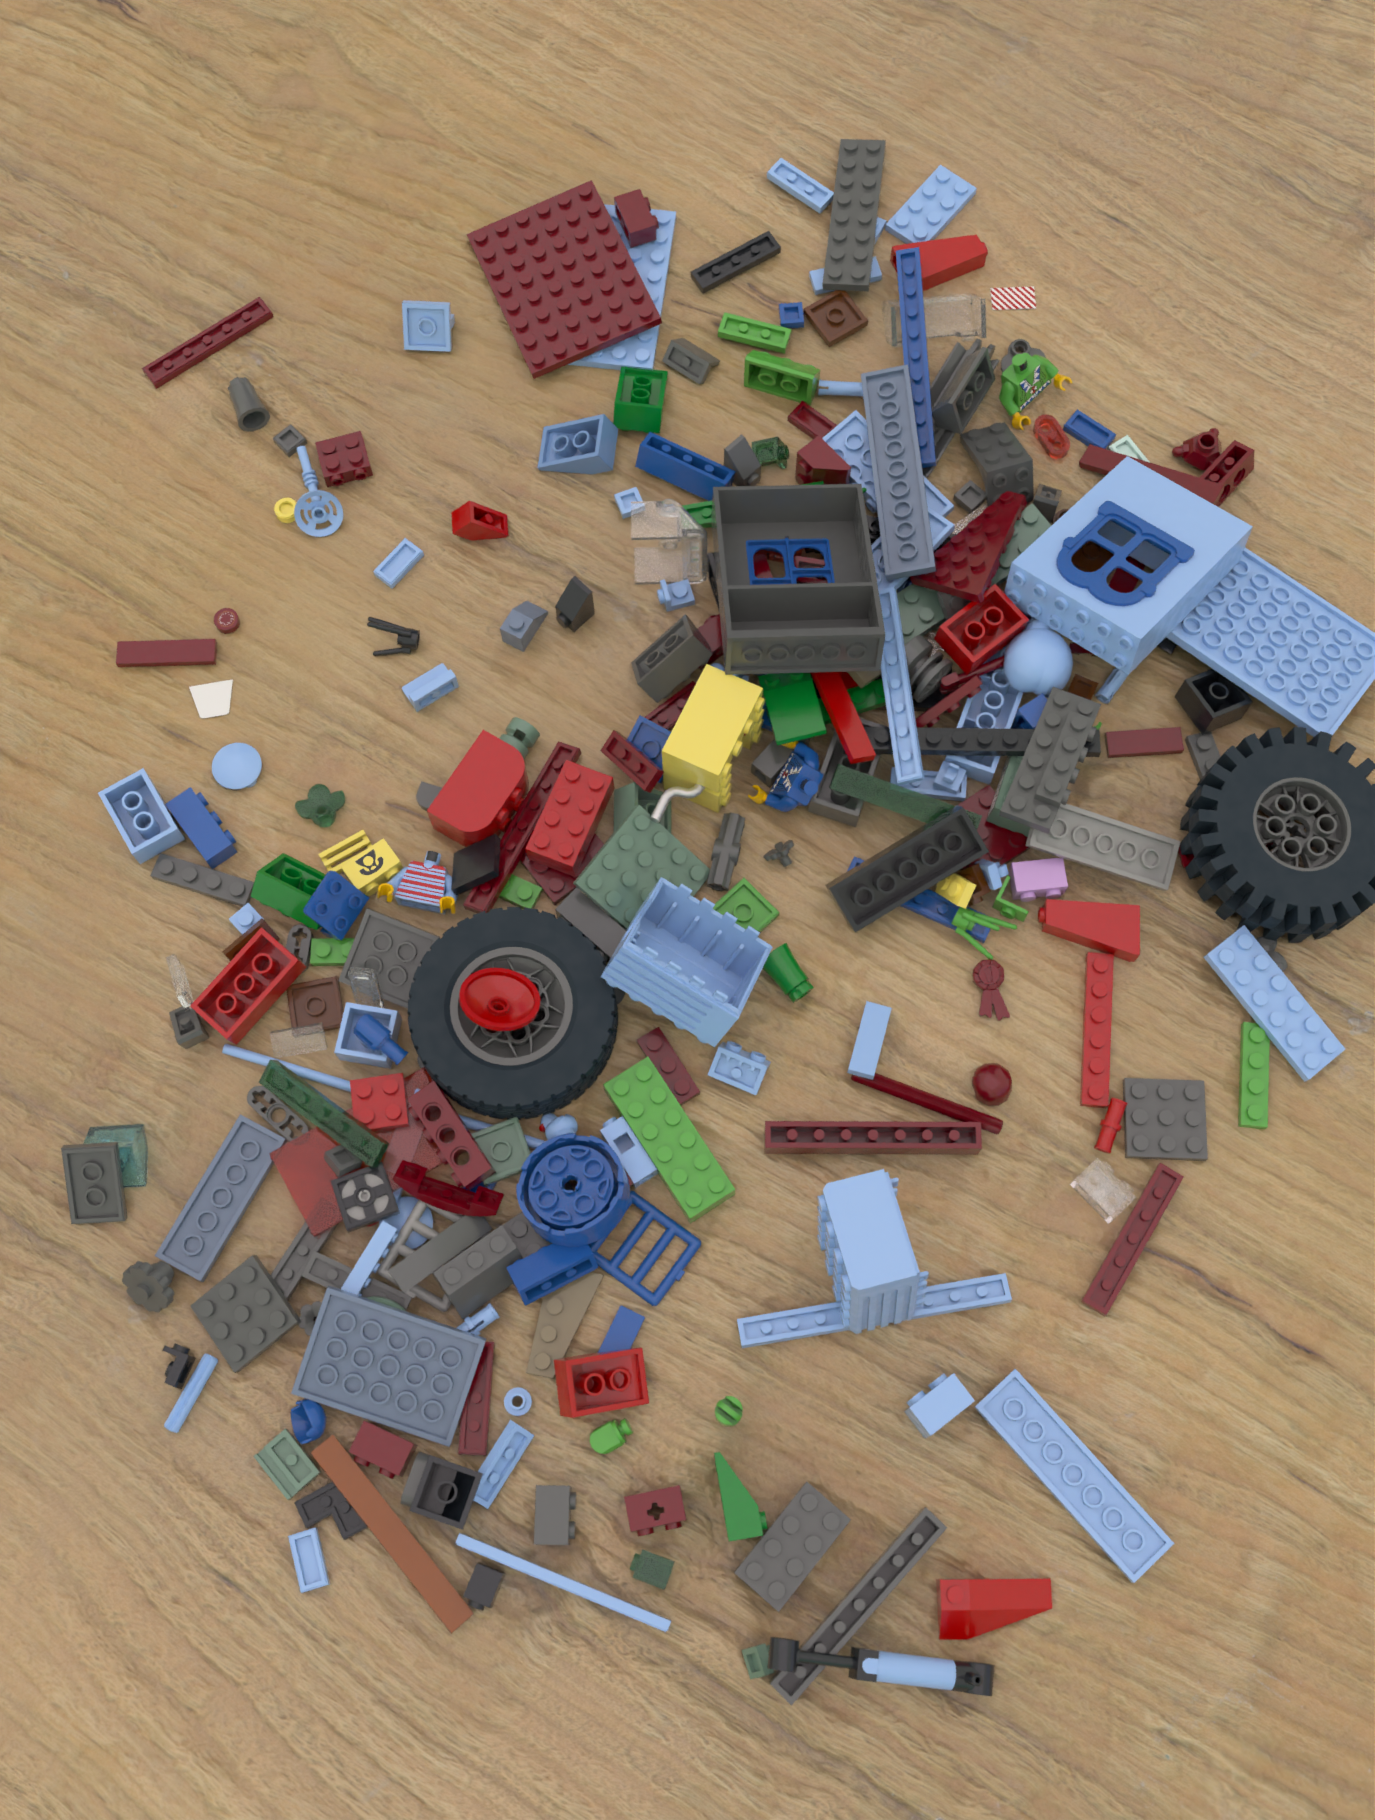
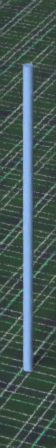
M227 1043L223 1047V1054L351 1092L350 1081ZM440 1109L433 1110L430 1117L439 1119L441 1111ZM459 1115L469 1129L479 1131L492 1126V1124ZM524 1134L528 1147L536 1149L546 1142L545 1140Z

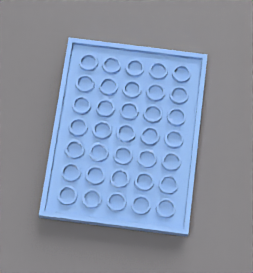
M1244 548L1239 563L1166 636V638L1296 726L1306 728V732L1313 737L1320 731L1333 735L1375 679V633L1247 548Z

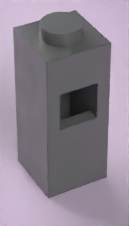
M810 738L798 740V743L801 741L809 747ZM774 739L751 763V773L770 788L776 781L794 748L789 749L782 745L777 746Z

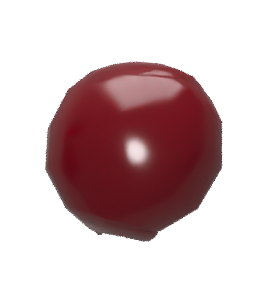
M985 1063L978 1067L972 1077V1086L976 1099L988 1106H999L1007 1101L1012 1091V1078L1009 1071L998 1063Z

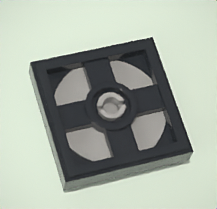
M382 1162L330 1181L348 1233L400 1214Z

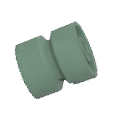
M514 717L505 729L507 734H502L499 739L515 747L521 753L523 759H525L529 753L527 748L534 746L540 733L530 723Z

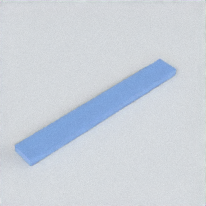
M894 587L879 590L885 628L881 674L897 783L904 785L925 779L897 592Z
M459 1533L455 1543L458 1546L664 1632L669 1629L672 1621L670 1619L466 1534Z

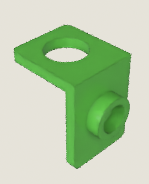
M1007 875L992 908L1000 911V914L1006 918H1015L1024 922L1029 911L1001 898L1011 878Z

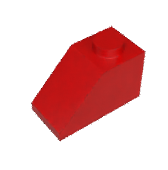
M472 501L466 502L451 512L454 535L471 541L508 537L507 514Z

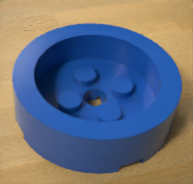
M568 1133L551 1138L538 1146L527 1157L521 1167L522 1173L516 1186L519 1206L534 1231L550 1243L565 1247L591 1244L609 1234L618 1225L627 1210L630 1198V1185L627 1174L612 1147L595 1136L590 1135L588 1137ZM570 1180L578 1181L575 1191L565 1190V1184Z

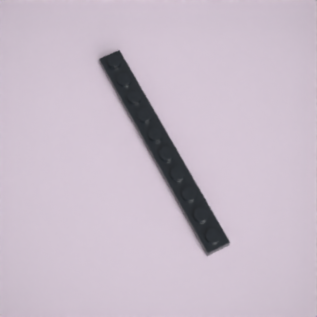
M864 727L876 754H893L889 727ZM917 727L921 755L1024 756L1035 730ZM1096 730L1092 742L1086 741L1084 746L1088 748L1086 757H1099L1101 754L1099 730Z

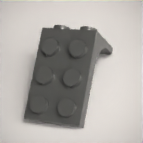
M1005 422L994 423L985 428L972 429L969 432L960 434V443L977 465L982 475L986 490L987 507L993 504L1006 491L1025 495L1027 503L1033 500V459Z

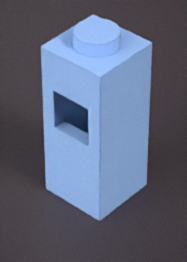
M623 1116L618 1119L613 1117L602 1125L603 1129L600 1130L601 1136L616 1152L635 1188L658 1174L657 1168Z

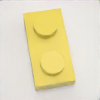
M953 873L937 883L935 892L955 905L966 909L976 885L957 873Z

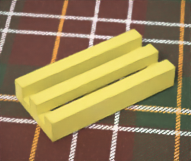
M361 830L319 853V856L328 871H336L339 874L343 872L341 866L359 854L333 868L331 865L351 856L366 846L367 848L371 847L372 844L364 830Z

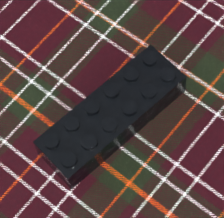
M956 805L825 886L848 925L856 933L989 851L964 807Z

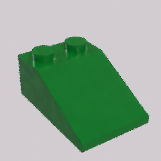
M621 366L613 424L618 429L623 431H643L647 434L649 432L660 433L668 371Z
M771 673L758 676L759 685L763 688L762 698L765 699V710L777 746L827 734L810 673Z
M720 1452L714 1453L728 1542L763 1536L762 1530L767 1529L765 1511L759 1512L758 1505Z

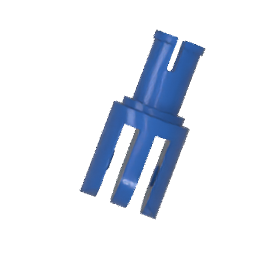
M369 1014L360 1017L354 1027V1034L373 1052L375 1050L377 1052L379 1050L382 1051L396 1065L408 1054L407 1051L390 1038L392 1036L390 1034L391 1031L376 1018Z

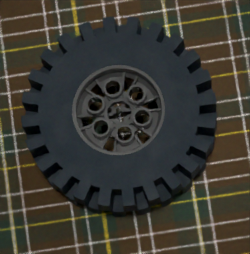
M1280 727L1271 728L1259 739L1254 733L1245 737L1236 748L1231 746L1198 782L1196 789L1191 793L1185 804L1190 809L1181 818L1180 830L1188 831L1189 833L1180 842L1181 855H1194L1192 861L1185 868L1189 879L1203 875L1206 880L1197 892L1202 900L1205 902L1214 895H1217L1223 901L1222 905L1215 912L1221 919L1226 920L1236 912L1242 916L1237 929L1245 925L1252 932L1258 926H1263L1262 937L1265 939L1276 941L1287 933L1289 943H1299L1311 934L1314 940L1327 936L1335 929L1340 930L1375 903V784L1371 785L1366 779L1375 769V763L1367 758L1356 768L1348 761L1356 750V747L1352 744L1345 742L1335 752L1329 751L1332 735L1320 731L1307 743L1306 728L1294 727L1284 737ZM1278 804L1282 805L1285 808V811H1282L1278 807ZM1258 810L1262 811L1270 818L1257 815ZM1294 820L1301 822L1302 825L1294 822ZM1273 842L1271 846L1274 850L1270 852L1265 845ZM1310 847H1315L1317 853L1313 852ZM1299 856H1301L1304 868L1298 867Z

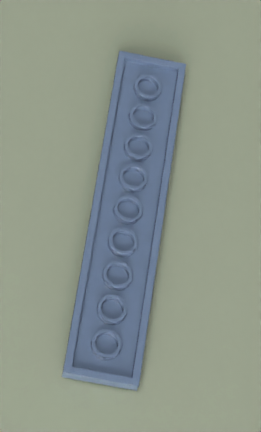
M908 364L862 373L861 381L886 580L936 572Z

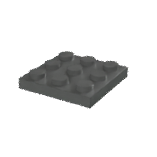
M366 908L338 981L408 1009L411 983L414 982L413 977L417 967L421 966L420 961L427 951L430 952L431 945L441 937Z
M1123 1079V1101L1127 1102L1124 1110L1125 1158L1206 1161L1208 1159L1205 1083L1203 1080Z
M257 1255L249 1257L190 1306L234 1373L244 1369L301 1322Z

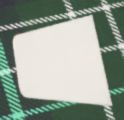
M233 679L189 687L200 718L221 716L229 713Z

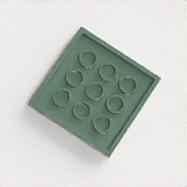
M635 805L573 882L578 889L625 930H627L636 912L661 877L677 887L682 883L693 890L690 895L694 897L708 879L710 871L701 860L660 823L652 821L650 819L651 815L640 805Z

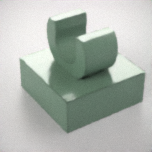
M763 1643L742 1650L750 1679L774 1673L773 1669L767 1668L770 1645Z

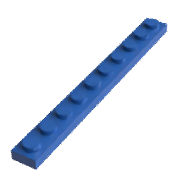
M916 247L897 250L896 262L904 365L908 364L922 468L936 466L921 258L920 249Z

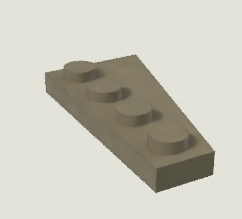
M590 1272L543 1297L526 1371L527 1374L551 1379L555 1378L554 1360L565 1357L581 1325V1321L594 1298L595 1292L604 1277L603 1274Z

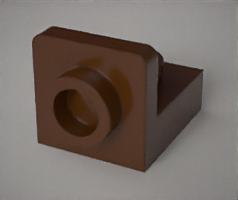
M979 863L957 872L958 875L976 885L968 903L969 907L982 902V896L991 892Z

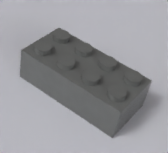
M860 718L863 727H887ZM835 730L821 768V772L824 774L823 779L818 786V791L809 802L808 812L856 827L882 754H876L874 760L850 764L847 755L843 754V746Z
M805 1482L734 1573L779 1612L851 1519L812 1485Z

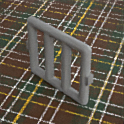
M418 1200L398 1233L399 1236L389 1248L387 1256L380 1263L381 1265L377 1273L397 1285L388 1270L398 1255L406 1258L415 1251L404 1245L412 1231L429 1240L439 1234L419 1221L427 1207L454 1223L464 1215L448 1212ZM490 1231L481 1238H479L477 1241H475V1243L484 1238L486 1235H488ZM417 1284L405 1292V1294L412 1298L418 1297L441 1312H446L451 1305L445 1294L441 1299Z

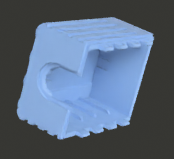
M661 877L636 912L601 977L606 980L609 986L618 987L626 992L632 1000L640 1001L650 1007L656 1015H663L673 1021L677 1028L686 1029L694 1034L701 1043H708L715 1047L738 1020L772 950V946L758 937L760 932L748 926L744 929L735 922L738 918L726 912L722 915L713 909L715 904L706 898L699 901L690 894L693 890L682 883L677 887Z
M884 1169L827 1183L823 1189V1195L817 1196L819 1204L817 1206L819 1214L817 1216L819 1224L817 1226L819 1233L817 1235L821 1251L826 1250L825 1266L828 1276L833 1275L834 1285L832 1289L836 1302L841 1301L840 1317L843 1327H849V1330L855 1334L862 1333L863 1329H867V1331L874 1330L875 1326L879 1325L881 1328L888 1326L890 1322H894V1324L901 1323L902 1319L905 1318L909 1321L914 1316L915 1308L924 1306L923 1298L926 1293L924 1289L927 1287L926 1280L929 1273L928 1271L920 1272L896 1199L898 1189L894 1187L898 1186L899 1179H890L888 1172H885Z

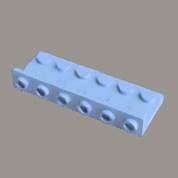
M855 410L822 439L851 467L849 484H861L862 488L867 489L863 493L865 504L871 512L878 514L867 422ZM924 477L927 506L945 518L954 510V505Z

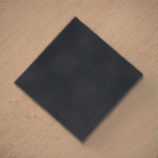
M496 834L454 853L451 890L456 895L499 876L500 838Z

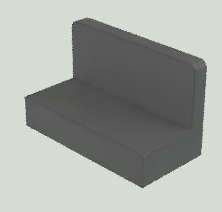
M685 338L671 340L662 362L701 385L704 384L711 367L719 365L720 360Z

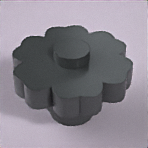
M137 1261L123 1272L122 1282L128 1287L126 1290L127 1294L136 1304H143L148 1311L158 1313L163 1308L166 1309L174 1300L173 1296L175 1293L169 1287L174 1277V1271L166 1262L159 1261L150 1265L147 1262Z

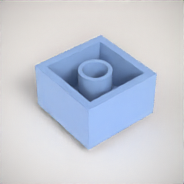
M346 1002L334 1051L336 1056L342 1061L391 1069L392 1060L380 1050L373 1052L354 1034V1027L360 1017L369 1014L391 1031L390 1034L392 1036L390 1038L397 1043L402 1022L399 1012Z
M943 1373L928 1385L931 1391L925 1394L922 1390L906 1402L909 1408L904 1412L924 1439L933 1435L975 1401L954 1373L949 1377Z

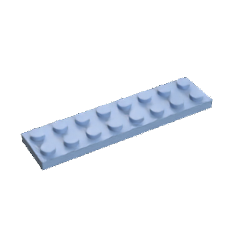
M1016 1369L1007 1375L974 1407L1132 1583H1135L1174 1544Z

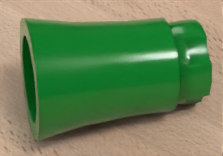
M787 943L779 946L769 954L762 969L776 982L784 994L789 996L793 1003L803 998L814 988L794 958Z

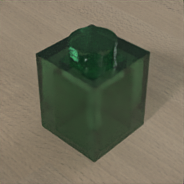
M642 1549L641 1555L635 1553L630 1570L634 1571L632 1578L665 1590L675 1561Z

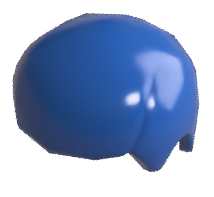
M306 1398L297 1401L296 1404L299 1405L291 1409V1423L297 1441L300 1444H306L322 1436L326 1428L327 1418L325 1410L318 1402Z

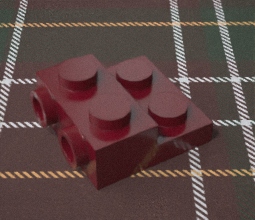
M361 431L315 442L327 487H337L350 481L364 480L367 477L373 476Z

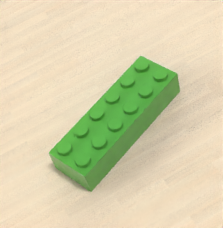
M649 1057L644 1058L603 1084L605 1093L639 1140L657 1168L661 1180L690 1224L735 1195L734 1186Z

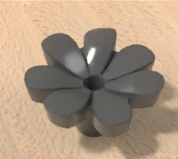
M788 840L784 844L782 842L775 844L776 849L768 851L763 857L766 861L771 859L780 860L783 867L790 865L792 861L788 853L794 846L793 840Z

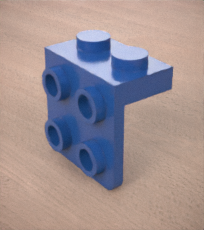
M328 871L305 905L303 912L322 927L320 932L325 936L342 941L369 900V897L336 871Z

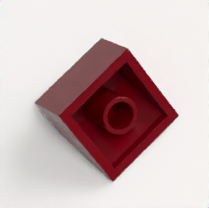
M819 435L797 452L795 479L799 485L823 481L824 485L849 484L851 467Z

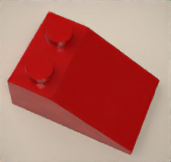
M642 1347L554 1360L560 1416L575 1418L649 1404Z

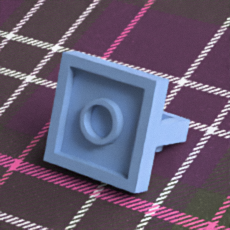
M403 300L404 350L451 352V330L455 324L454 314L450 312V302Z

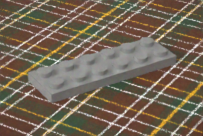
M1069 804L1060 805L1049 834L1030 827L1026 842L1027 847L1162 891H1167L1169 888L1180 845L1178 840Z

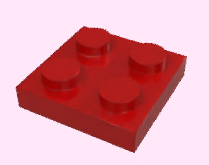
M403 1073L350 1080L356 1134L410 1126Z

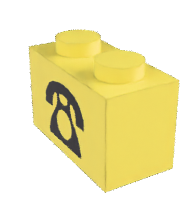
M383 838L341 866L352 885L365 895L371 896L378 891L380 884L390 881L403 869V866Z

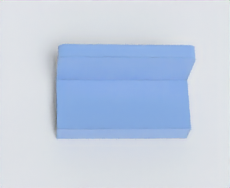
M441 663L404 685L402 691L418 712L458 688L459 685L451 669L448 670Z

